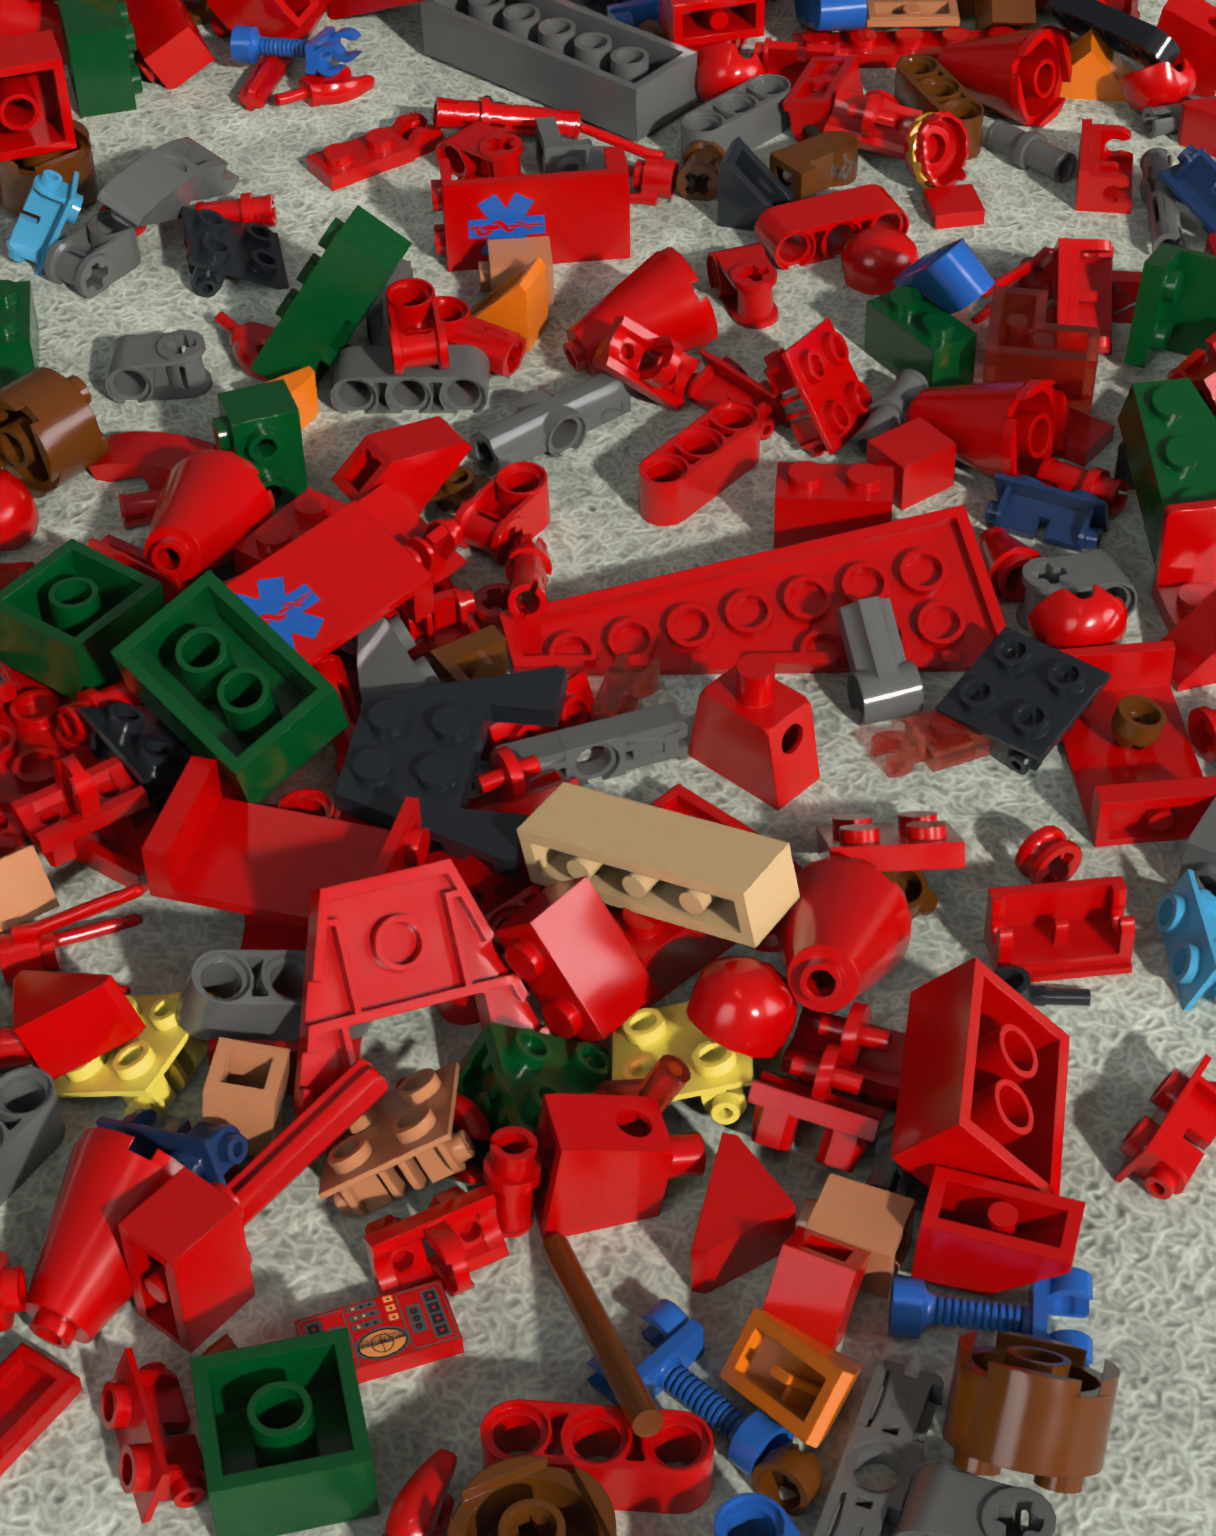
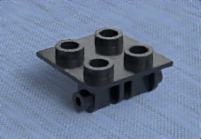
M182 206L181 214L185 232L184 244L188 250L187 262L189 272L192 275L191 286L195 293L203 297L214 296L221 289L226 275L279 290L289 288L278 233L272 232L268 227L259 223L244 224L226 219L218 212L210 209L198 211Z
M1005 626L935 707V712L1006 745L1009 754L1005 759L1006 764L1011 770L1025 775L1029 769L1038 770L1054 746L1062 741L1064 734L1071 730L1074 722L1083 711L1091 706L1095 697L1111 679V673Z
M113 703L109 707L81 708L79 713L92 727L89 733V749L91 753L102 762L117 756L131 779L137 785H142L147 791L149 807L142 811L159 815L192 755H197L146 705L133 706L126 703Z

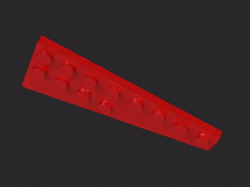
M965 505L548 602L544 614L535 621H523L524 612L520 611L518 619L510 611L499 614L503 635L506 637V646L513 673L550 667H566L567 676H571L580 670H585L587 676L724 674L735 666L742 656L751 653L769 656L775 663V674L849 673L850 668L836 612L840 607L854 603L859 599L875 596L890 598L906 661L911 660L917 667L918 672L967 671L1006 626Z

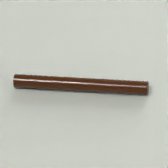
M561 1234L547 1237L541 1244V1254L633 1432L639 1437H650L656 1434L663 1425V1417L568 1239Z

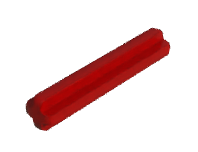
M362 1058L353 1063L227 1183L228 1188L236 1195L243 1207L244 1215L242 1221L244 1227L387 1093L389 1085L386 1079L369 1061Z

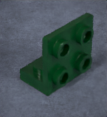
M1162 243L1144 262L1124 364L1143 369L1158 352L1165 353V351L1189 356L1194 350L1199 348L1205 350L1207 356L1209 355L1204 341L1216 331L1215 255Z
M489 1021L459 1063L457 1093L472 1100L484 1112L489 1122L491 1136L498 1129L506 1126L523 1127L533 1132L536 1136L544 1094L612 1095V1059L606 1048L590 1042H579L539 1033L531 1029H521ZM471 1138L475 1148V1156L472 1157V1161L483 1173V1161L486 1154L490 1151L491 1139L487 1141ZM483 1180L482 1184H480V1185H478V1186H483V1185H485L486 1183H485L484 1180Z

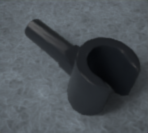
M1016 965L1002 966L994 971L1033 1006L1090 1005V989L1032 986L1028 971Z

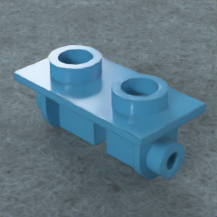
M44 170L42 174L35 176L33 185L24 202L23 210L39 216V219L20 212L6 241L7 254L11 259L17 262L30 260L37 263L35 276H41L45 257L50 247L56 241L65 238V235L60 233L65 222L73 225L78 217L84 196L77 193L79 172L74 171L69 183L64 182L62 176L53 170Z
M1187 869L1171 892L1166 893L1161 898L1155 914L1156 928L1162 933L1169 958V976L1176 984L1183 1011L1191 1010L1200 997L1206 999L1214 998L1216 1002V896L1208 890H1199L1194 871Z

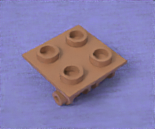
M458 1062L450 1063L436 1071L432 1068H425L411 1074L399 1085L398 1089L383 1095L327 1148L318 1192L319 1197L323 1200L333 1195L335 1204L343 1216L355 1213L358 1217H363L394 1202L395 1198L400 1200L408 1196L407 1180L415 1190L419 1191L427 1187V1176L432 1183H435L466 1168V1160L475 1156V1148L465 1130H460L456 1133L452 1132L460 1070Z

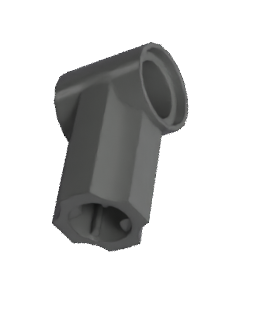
M869 597L840 607L836 612V618L850 668L847 677L848 699L851 709H858L863 718L862 721H858L859 725L863 726L922 714L924 709V693L921 678L915 664L911 660L906 661L890 598Z

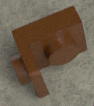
M490 625L431 650V667L442 684L507 674L506 637L494 625Z

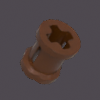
M696 140L686 148L683 156L684 165L679 170L676 179L677 190L682 197L687 200L711 201L718 194V167L725 155V151L720 145L714 141ZM691 177H692L693 180H692L691 186H689L690 179H691Z

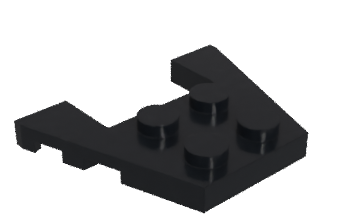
M550 667L366 695L334 792L338 810L391 830L406 796L419 798L422 827L429 829L430 839L442 843L445 853L466 860L469 855L492 863L495 873L509 878H517L523 852L516 829L527 819V815L466 809L490 723L504 722L557 727L568 687L566 667Z

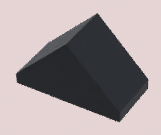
M738 136L731 142L718 167V226L754 231L756 221L767 209L798 201V199Z

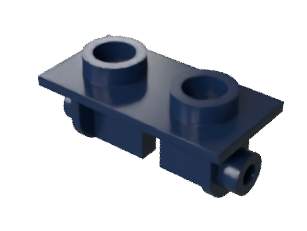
M1191 144L1177 157L1180 163L1161 171L1157 176L1169 187L1173 198L1179 203L1186 205L1203 223L1204 230L1209 235L1216 232V162L1204 148L1197 150Z
M996 472L995 485L998 501L990 500L985 513V522L994 524V527H1002L1009 534L1031 540L1035 536L1039 523L1042 522L1048 524L1043 537L1046 544L1078 553L1084 552L1085 549L1099 548L1102 533L1109 530L1107 501L1101 500L1085 490L1073 489L1067 491L1044 485L1041 481L1031 476L1017 475L1013 477Z
M141 1108L134 1113L128 1114L123 1121L100 1117L96 1120L98 1127L121 1131L135 1137L128 1150L151 1160L158 1148L210 1184L216 1181L228 1187L223 1175L234 1164L241 1163L248 1152L246 1137L241 1135L240 1131L233 1125H215L198 1122L192 1128L188 1119L159 1114L147 1108Z

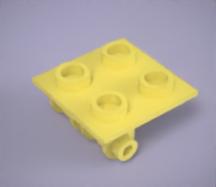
M181 992L145 996L125 995L146 1025V1028L138 1037L54 1079L58 1098L122 1096L128 1104L125 1108L126 1116L141 1108L152 1109L159 1114L165 1115L168 1107L177 1096L173 1088L181 1091L188 1082L187 1075L192 1076L195 1073L199 1063L207 1053L208 1046L207 1040L195 1038L188 1034L179 1024L176 1016V1006ZM207 992L208 994H210V995H212V996H214V997H216V998H219V997H220V996H218V995H216V994H214V993H209V992Z
M689 1001L659 1008L639 1009L613 1032L612 1095L649 1096L657 1101L658 1104L700 1096L706 1113L715 1122L723 1125L736 1122L739 1116L744 1113L747 1107V1098L743 1087L752 1086L754 1080L753 1058L728 1050L705 1036L687 1016L686 1008Z

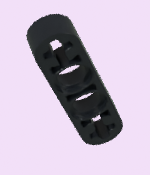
M1047 0L1043 4L1047 13L1064 28L1081 36L1090 29H1093L1113 51L1146 66L1165 61L1172 64L1181 53L1178 44L1158 27L1097 0Z

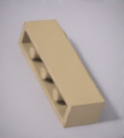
M563 782L516 829L531 882L548 887L551 884L587 876L604 904L621 909L626 908L641 915L753 948L760 944L800 898L789 842Z

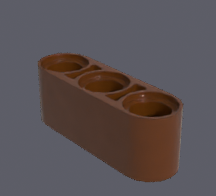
M909 54L899 58L896 63L894 97L899 102V105L922 110L923 114L939 111L951 112L953 116L962 121L968 131L970 154L966 160L977 157L980 154L984 117L982 104L933 57L924 54Z

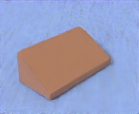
M867 0V18L864 28L872 29L875 32L897 31L906 27L917 28L921 31H943L949 27L960 26L956 0Z

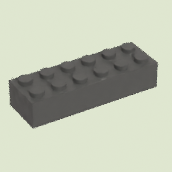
M427 0L421 2L424 53L554 108L579 109L581 119L633 141H639L697 103V51L570 1Z

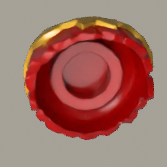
M946 111L928 112L916 118L910 125L909 133L905 137L903 155L909 172L921 187L928 189L954 186L956 181H963L967 177L962 167L966 166V159L970 154L968 131L962 121L953 116L951 112Z

